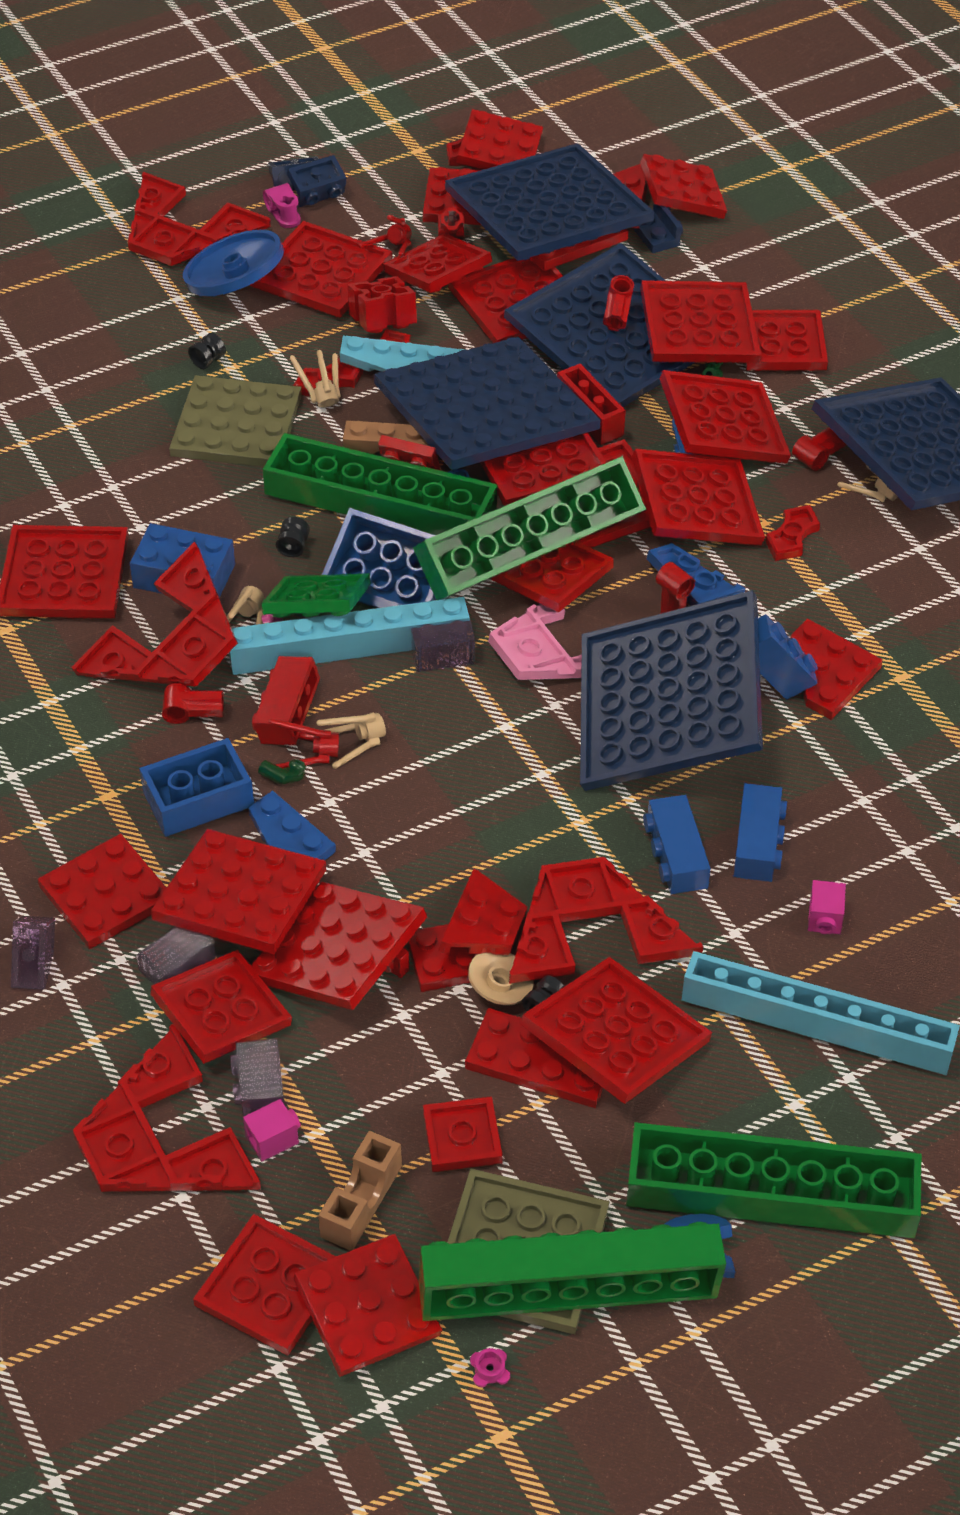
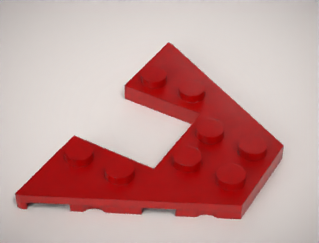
M143 172L141 188L138 191L139 197L136 200L134 209V221H132L131 233L128 238V249L173 266L193 258L204 248L225 237L244 231L270 228L271 220L269 217L227 202L200 230L164 217L186 196V188Z
M195 542L154 582L158 591L190 611L188 616L153 652L112 625L71 667L76 675L163 684L180 683L186 686L197 687L238 644L201 551Z
M605 857L542 865L531 906L523 926L522 936L517 946L513 966L510 970L509 984L542 979L546 975L557 977L575 973L576 965L561 922L621 914L638 964L691 957L693 951L702 953L704 946L701 942L695 943L679 928L680 923L666 916L664 909L648 895L642 896L633 888V882L624 874L619 873L615 866Z
M173 1024L169 1026V1032L153 1049L149 1048L144 1053L142 1061L134 1064L118 1081L116 1089L105 1100L102 1098L93 1107L92 1113L88 1117L83 1118L73 1129L74 1138L100 1191L261 1189L260 1180L231 1127L165 1155L141 1108L203 1082L201 1071L179 1031Z

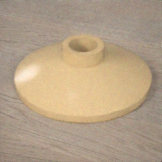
M511 953L509 955L478 954L472 959L468 968L469 981L474 990L486 1000L500 1005L521 1003L522 999L532 991L534 980L509 984V974L515 959V955Z

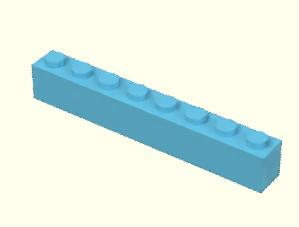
M457 597L354 611L343 616L324 615L235 627L232 630L238 644L229 652L232 673L237 675L271 670L275 667L279 656L313 657L315 664L470 643V617L465 598Z
M693 951L684 976L681 1001L947 1076L960 1027L958 1024Z

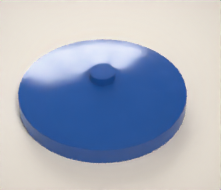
M250 230L225 237L204 248L188 262L183 271L184 282L191 293L199 296H217L244 288L258 281L277 266L284 254L282 242L276 233L269 230Z

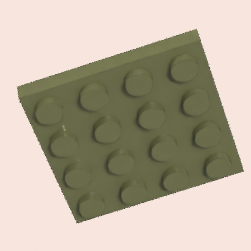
M195 375L169 448L170 456L264 467L283 434H290L302 396L301 387Z
M470 1169L447 1243H465L474 1238H481L486 1241L503 1240L508 1236L514 1235L523 1238L540 1237L546 1233L571 1235L584 1230H594L597 1233L603 1232L610 1201ZM582 1309L497 1316L575 1335Z

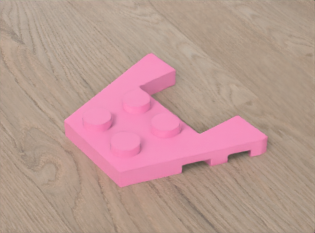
M533 604L527 608L526 613L521 617H513L490 632L488 642L518 680L581 678L582 655L570 657L545 626V624L564 619L565 609L557 612L542 604L538 606Z

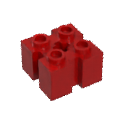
M398 276L377 279L378 282L372 283L364 281L347 284L349 315L355 321H359L360 326L366 332L380 333L388 325H392L396 329H403L408 327L409 324L417 323L416 292L409 286H405V282Z

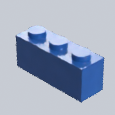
M767 614L759 617L760 674L786 700L818 684L815 674L818 667L812 655H806L795 638L790 639L786 635L783 626L779 622L774 623Z
M744 783L733 877L772 882L774 869L780 870L782 850H776L777 844L783 845L785 826L779 825V820H785L787 801H781V787Z
M679 795L649 800L648 813L643 815L646 832H651L653 837L651 839L653 856L660 859L659 874L663 883L667 882L670 894L708 889L711 868L687 796Z

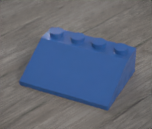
M349 508L322 575L370 573L371 585L358 602L375 608L435 601L436 598L413 547L436 535Z

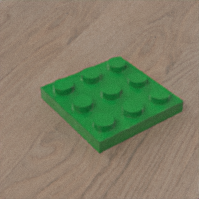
M370 573L284 576L261 603L263 614H273L275 618L287 617L291 613H302L304 617L317 616L323 612H331L333 616L346 615L351 612L371 585Z

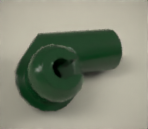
M705 362L703 375L723 377V371L720 367L724 362Z
M294 759L289 762V767L280 768L264 760L258 768V773L282 785L298 782L303 779L306 765L303 761Z

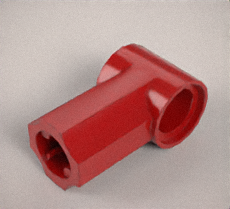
M447 207L444 213L438 214V236L446 233L453 237H464V214L460 213L456 207Z
M625 275L615 276L610 282L603 324L608 327V330L618 331L625 329L634 282Z
M828 427L812 438L808 435L799 438L793 446L792 455L813 471H817L825 465L830 455L846 446V444Z
M668 562L661 567L655 579L656 583L662 587L660 614L685 608L687 596L695 587V579L675 563Z
M180 683L170 684L164 690L162 717L166 722L182 724L189 717H222L224 715L223 691L190 690L188 686Z

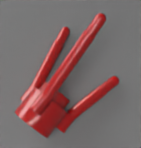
M387 215L388 220L396 223L389 227L387 234L358 244V247L363 248L389 240L395 245L402 244L398 255L403 256L407 247L411 245L409 240L412 235L411 228L405 223V218L399 219L393 215Z
M269 719V724L300 732L298 739L313 741V753H319V756L300 759L305 765L316 763L329 764L330 757L338 758L339 733L331 732L330 730H319L283 720ZM289 762L276 764V766L287 768L289 767Z

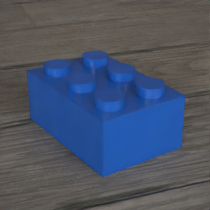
M150 523L130 561L133 588L161 593L157 590L154 582L195 542L201 551L220 598L235 566L233 539Z
M229 738L139 768L143 793L165 837L247 809L254 804L252 781Z

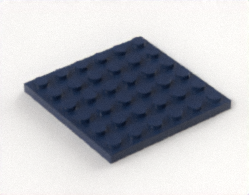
M578 143L445 180V190L517 261L527 260L530 257L543 253H551L556 249L574 246L583 241L595 240L600 236L618 233L621 230L654 221V211Z
M622 243L505 309L504 318L557 365L565 370L581 363L622 407L660 385L659 378L663 370L681 372L696 363L652 362L640 290L641 281L666 280ZM625 275L634 282L625 329L618 331L608 330V327L603 324L610 282L615 276Z
M511 337L504 341L484 344L477 348L461 350L445 356H437L434 359L422 362H413L410 365L390 368L374 374V384L431 447H435L436 453L451 470L600 429L601 419L519 337Z
M929 379L814 401L812 410L911 511L960 500V395L944 379Z
M753 590L582 634L580 785L585 791L763 750L757 596Z

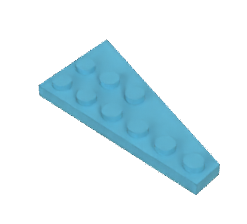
M343 335L340 362L366 371H373L375 369L383 372L390 368H399L410 365L413 362H422L434 359L437 356H445L466 349Z

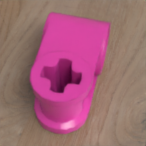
M288 183L263 190L266 208L272 213L281 227L293 228L300 224L301 217L297 212L298 197L294 194Z

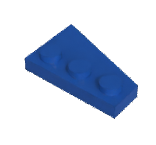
M673 543L648 551L647 560L657 571L666 563L673 562L695 579V587L687 596L686 601L690 606L736 595L746 590V588L738 583L733 586L723 580L725 575L717 570L710 572L700 566L699 559Z
M273 790L248 807L249 816L263 842L267 845L321 860H326L336 852L334 842Z

